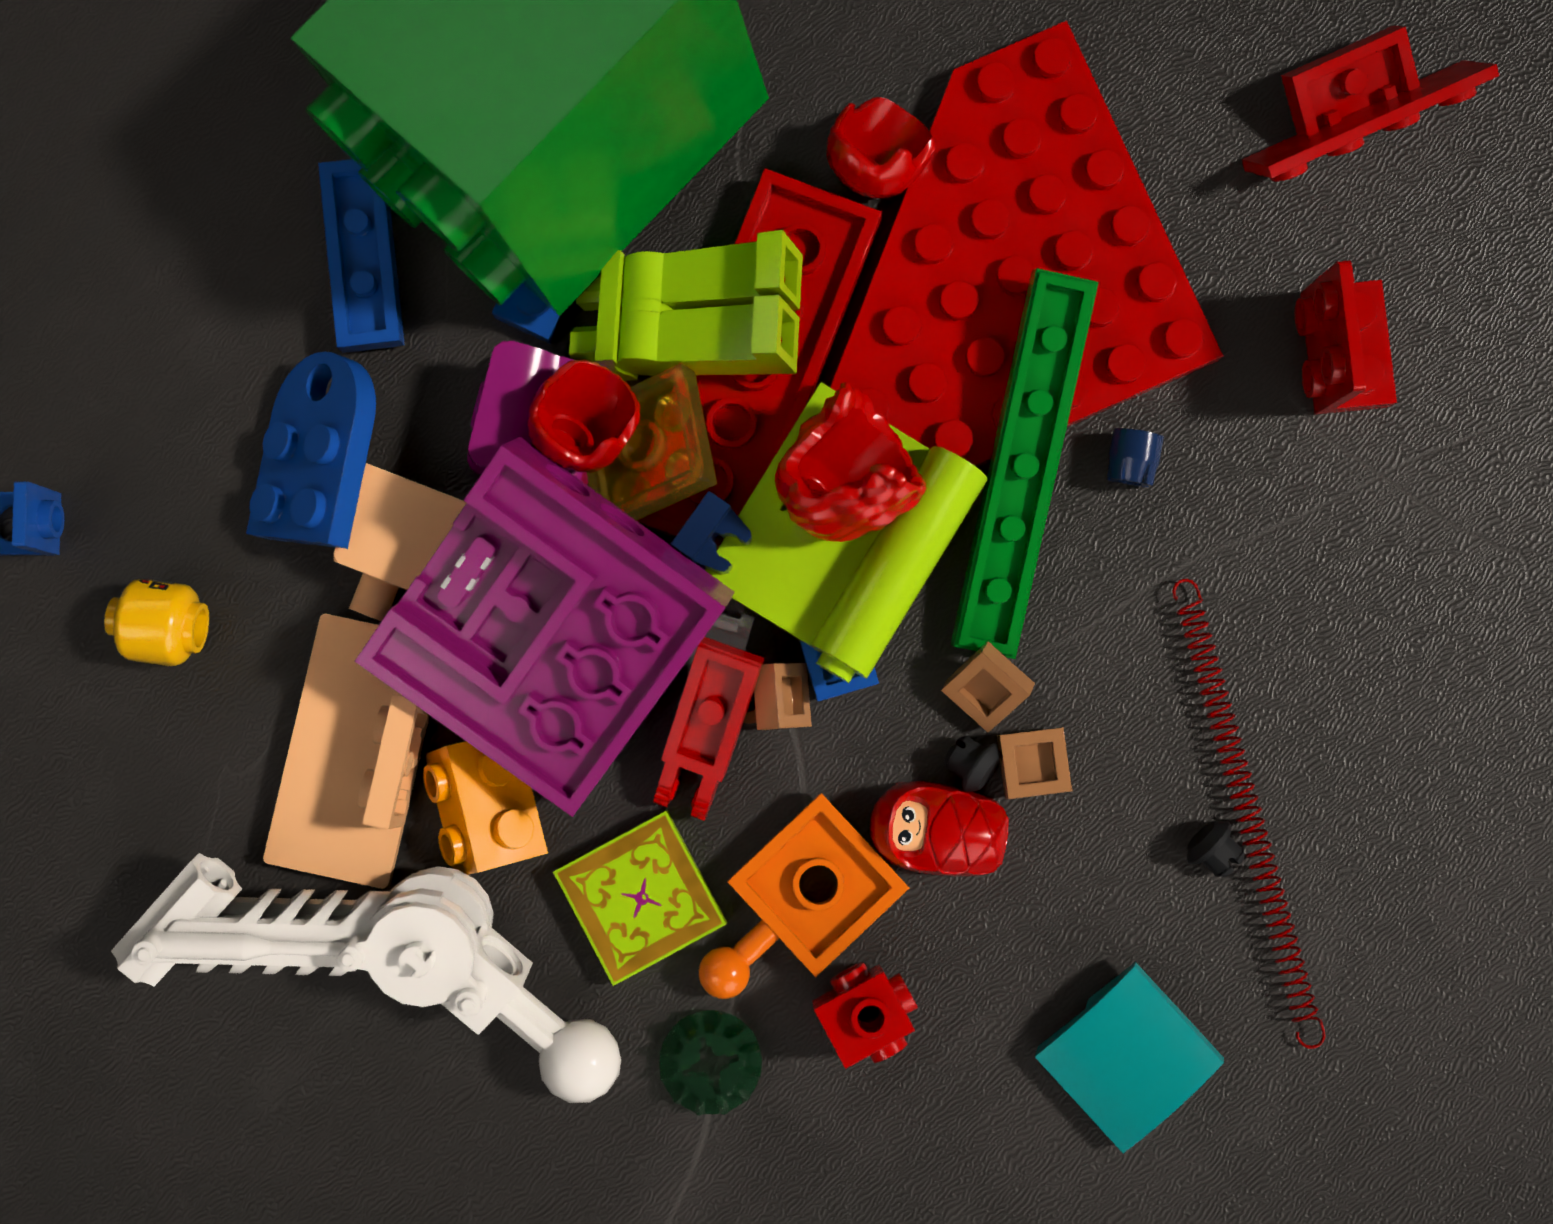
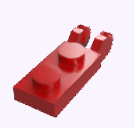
M707 637L702 639L697 647L661 761H664L665 764L653 803L667 807L677 793L682 768L703 775V778L692 800L691 816L705 821L718 784L722 782L727 773L765 658Z

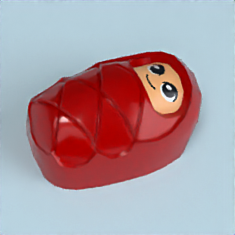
M899 782L888 789L874 805L870 823V835L874 846L882 858L903 869L943 876H981L993 873L1003 862L1008 839L1009 818L1004 808L997 801L973 791L964 792L962 788L935 782Z

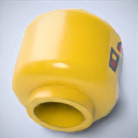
M138 579L133 580L126 586L120 598L113 597L109 601L105 612L104 626L106 633L114 636L117 651L125 659L165 666H177L186 662L192 653H199L202 650L209 629V610L205 603L199 602L197 593L186 584Z

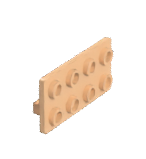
M323 614L320 616L263 859L265 863L384 889L389 887L392 881L430 715L354 662L379 625L331 614Z

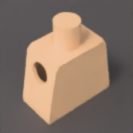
M366 463L348 549L335 548L334 562L363 573L349 609L382 621L390 610L399 587L408 590L414 579L421 574L453 527V522L466 502Z

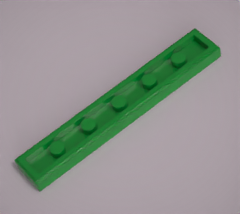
M1038 268L1033 269L1031 272L988 469L987 482L985 483L951 639V645L954 647L978 651L989 641L1005 657L1016 659L1099 284L1097 281Z

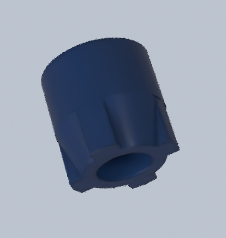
M1114 428L1109 451L1107 480L1138 487L1153 486L1155 473L1160 462L1164 436L1143 430Z

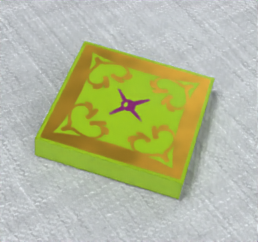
M668 810L553 872L613 986L727 925L723 913Z

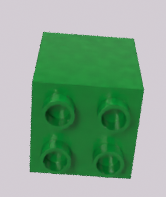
M327 0L291 37V40L328 85L305 108L306 112L349 157L362 167L358 174L366 184L413 228H416L423 221L447 244L443 250L453 263L498 305L501 306L524 284L559 316L601 274V269L618 250L623 251L769 99L737 0Z

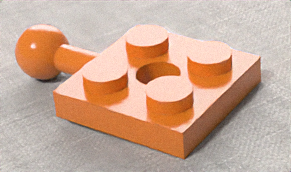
M820 793L728 879L727 882L762 920L739 940L733 948L717 947L703 957L699 966L700 983L704 990L713 997L729 999L737 996L748 984L750 978L749 966L779 938L806 968L817 977L910 888L827 798ZM812 866H825L836 875V891L826 901H810L800 891V878Z

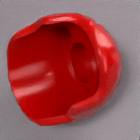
M875 97L855 108L853 103H848L843 108L830 129L827 139L826 157L830 168L835 172L836 176L853 192L874 199L888 198L902 193L923 172L935 150L936 139L919 119L887 98Z
M571 360L545 380L533 397L527 421L532 446L543 456L559 464L565 470L589 473L599 471L612 464L633 436L640 421V403L635 393L631 391L630 385L623 381L620 375L611 372L607 367L600 366L597 362Z

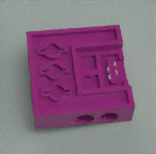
M519 437L501 445L464 499L466 504L453 522V527L421 574L414 579L399 603L390 608L354 662L573 817L724 611L735 592L559 464L543 456L530 443Z

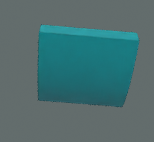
M1136 962L1091 996L1087 1001L1085 1010L1041 1043L1035 1054V1058L1122 1153L1129 1150L1175 1112L1224 1063V1057Z

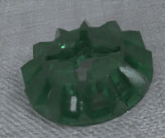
M717 1010L695 1012L681 1019L667 1034L660 1051V1079L670 1093L674 1103L682 1105L698 1116L704 1114L726 1115L732 1109L748 1101L757 1086L762 1069V1055L759 1043L751 1029L734 1015ZM705 1037L707 1046H711L715 1056L725 1054L727 1057L736 1054L738 1056L730 1059L728 1064L721 1067L718 1083L720 1088L715 1089L713 1081H709L706 1072L695 1073L691 1071L685 1073L684 1071L690 1069L692 1064L700 1061V1049L702 1048L700 1038Z

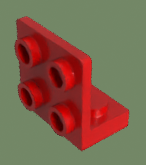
M1350 260L1337 261L1300 293L1301 298H1298L1296 301L1295 325L1298 334L1306 338L1308 360L1304 362L1302 368L1304 393L1308 398H1313L1315 415L1389 408L1397 403L1382 280L1354 282L1352 262Z

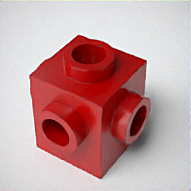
M860 962L845 969L830 980L834 989L812 1000L813 1009L845 1069L868 1056L871 1057L873 1063H878L897 1054L908 1045L904 1037L915 1031L907 1015L918 1008L900 973L888 979L880 964L868 970L865 963ZM872 1005L879 1008L876 1015L871 1018L865 1019L858 1016L861 1009L866 1006Z

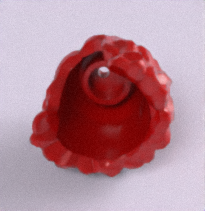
M847 382L840 384V388L835 392L834 396L825 399L819 414L812 416L800 426L795 443L788 449L778 464L774 481L779 499L787 507L790 519L812 536L833 542L850 541L865 535L869 531L881 530L898 515L914 508L926 491L924 478L918 473V469L913 464L911 456L903 448L901 439L891 429L887 419L874 411L868 394H862L858 388L852 389L850 383Z

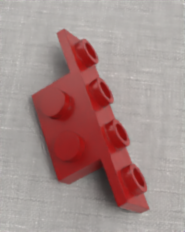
M1390 26L1281 75L1297 135L1241 159L1244 170L1268 177L1273 182L1297 177L1308 170L1307 162L1325 154L1327 156H1339L1350 153L1364 145L1363 137L1381 129L1383 131H1394L1408 127L1419 121L1421 118L1419 112L1436 104L1439 106L1453 105L1472 98L1477 93L1476 86L1499 77L1497 64L1462 60L1419 80L1406 26Z

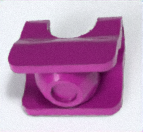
M502 341L494 347L486 378L479 387L470 424L472 434L468 446L467 463L473 472L481 475L501 445L521 437L532 445L527 421L533 397L545 380L552 376L561 366L573 359L515 341ZM567 470L588 485L589 472Z

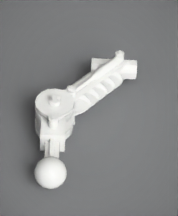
M198 853L111 950L117 960V969L134 983L143 982L154 987L175 963L199 964L195 972L201 973L211 971L218 964L233 965L229 973H242L252 965L266 966L262 974H275L285 966H301L295 975H309L319 967H334L329 976H342L348 971L351 972L357 969L368 971L371 978L384 994L407 1005L426 1007L442 1004L477 1035L495 1017L499 1018L540 1053L538 1062L542 1081L553 1095L569 1103H590L606 1094L620 1072L621 1056L618 1043L608 1028L591 1019H573L564 1022L523 987L533 962L492 928L494 913L488 894L476 879L458 869L437 866L419 870L395 885L391 891H369L357 900H342L348 890H336L325 899H310L315 890L303 889L292 898H277L282 889H269L258 898L236 897L242 888L237 883L235 872L219 858H210Z

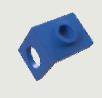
M15 481L14 492H0V516L7 508L13 506L12 542L7 541L0 534V555H60V537L64 529L61 493L28 481Z

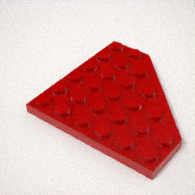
M1067 20L953 70L930 129L932 136L936 139L935 150L923 172L907 188L830 388L837 391L841 383L847 382L850 383L852 389L858 388L862 394H868L876 413L883 415L890 425L929 449L932 446L944 448L964 458L976 467L990 462L1032 270L1036 268L1099 282L1067 427L1217 362L1223 357Z

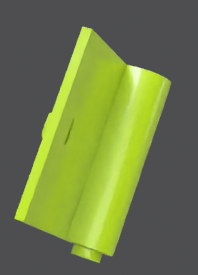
M820 382L738 516L750 530L752 535L751 542L747 546L733 536L725 537L717 553L732 564L731 570L727 574H720L707 568L705 571L735 592L732 599L822 653L816 664L841 680L850 683L855 674L866 679L869 677L987 482V476L976 466L957 454L938 446H932L929 449L889 424L894 433L901 439L903 448L909 453L913 464L918 469V473L926 482V491L919 503L911 510L898 515L881 530L869 531L854 540L833 542L812 536L790 519L787 507L779 499L774 481L778 464L788 449L795 443L800 426L812 416L819 414L825 399L834 396L836 392Z

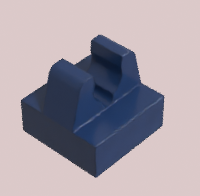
M708 491L674 538L671 546L695 564L720 574H727L731 570L732 564L718 555L717 545L714 542L718 536L722 538L733 536L748 546L752 540V535L748 527L732 510L731 506Z

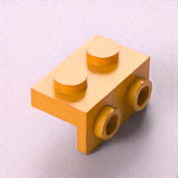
M467 741L426 753L427 765L423 771L424 786L430 800L433 803H437L443 827L439 831V847L445 862L449 866L469 875L548 854L533 791L530 786Z

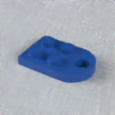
M318 352L299 362L284 380L276 396L269 428L263 439V456L256 489L250 500V517L246 534L269 540L348 549L376 415V395L372 379L367 370L358 362L332 352ZM332 378L330 389L326 394L327 385Z

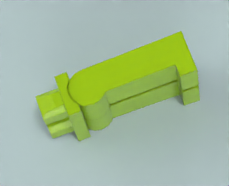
M783 230L757 233L756 242L671 253L645 251L625 256L621 250H618L601 269V274L576 299V304L585 311L598 310L597 326L574 327L573 331L570 332L569 355L573 360L597 362L600 366L607 367L611 372L620 375L623 381L638 380V375L797 374L800 318L793 310H800L803 254Z

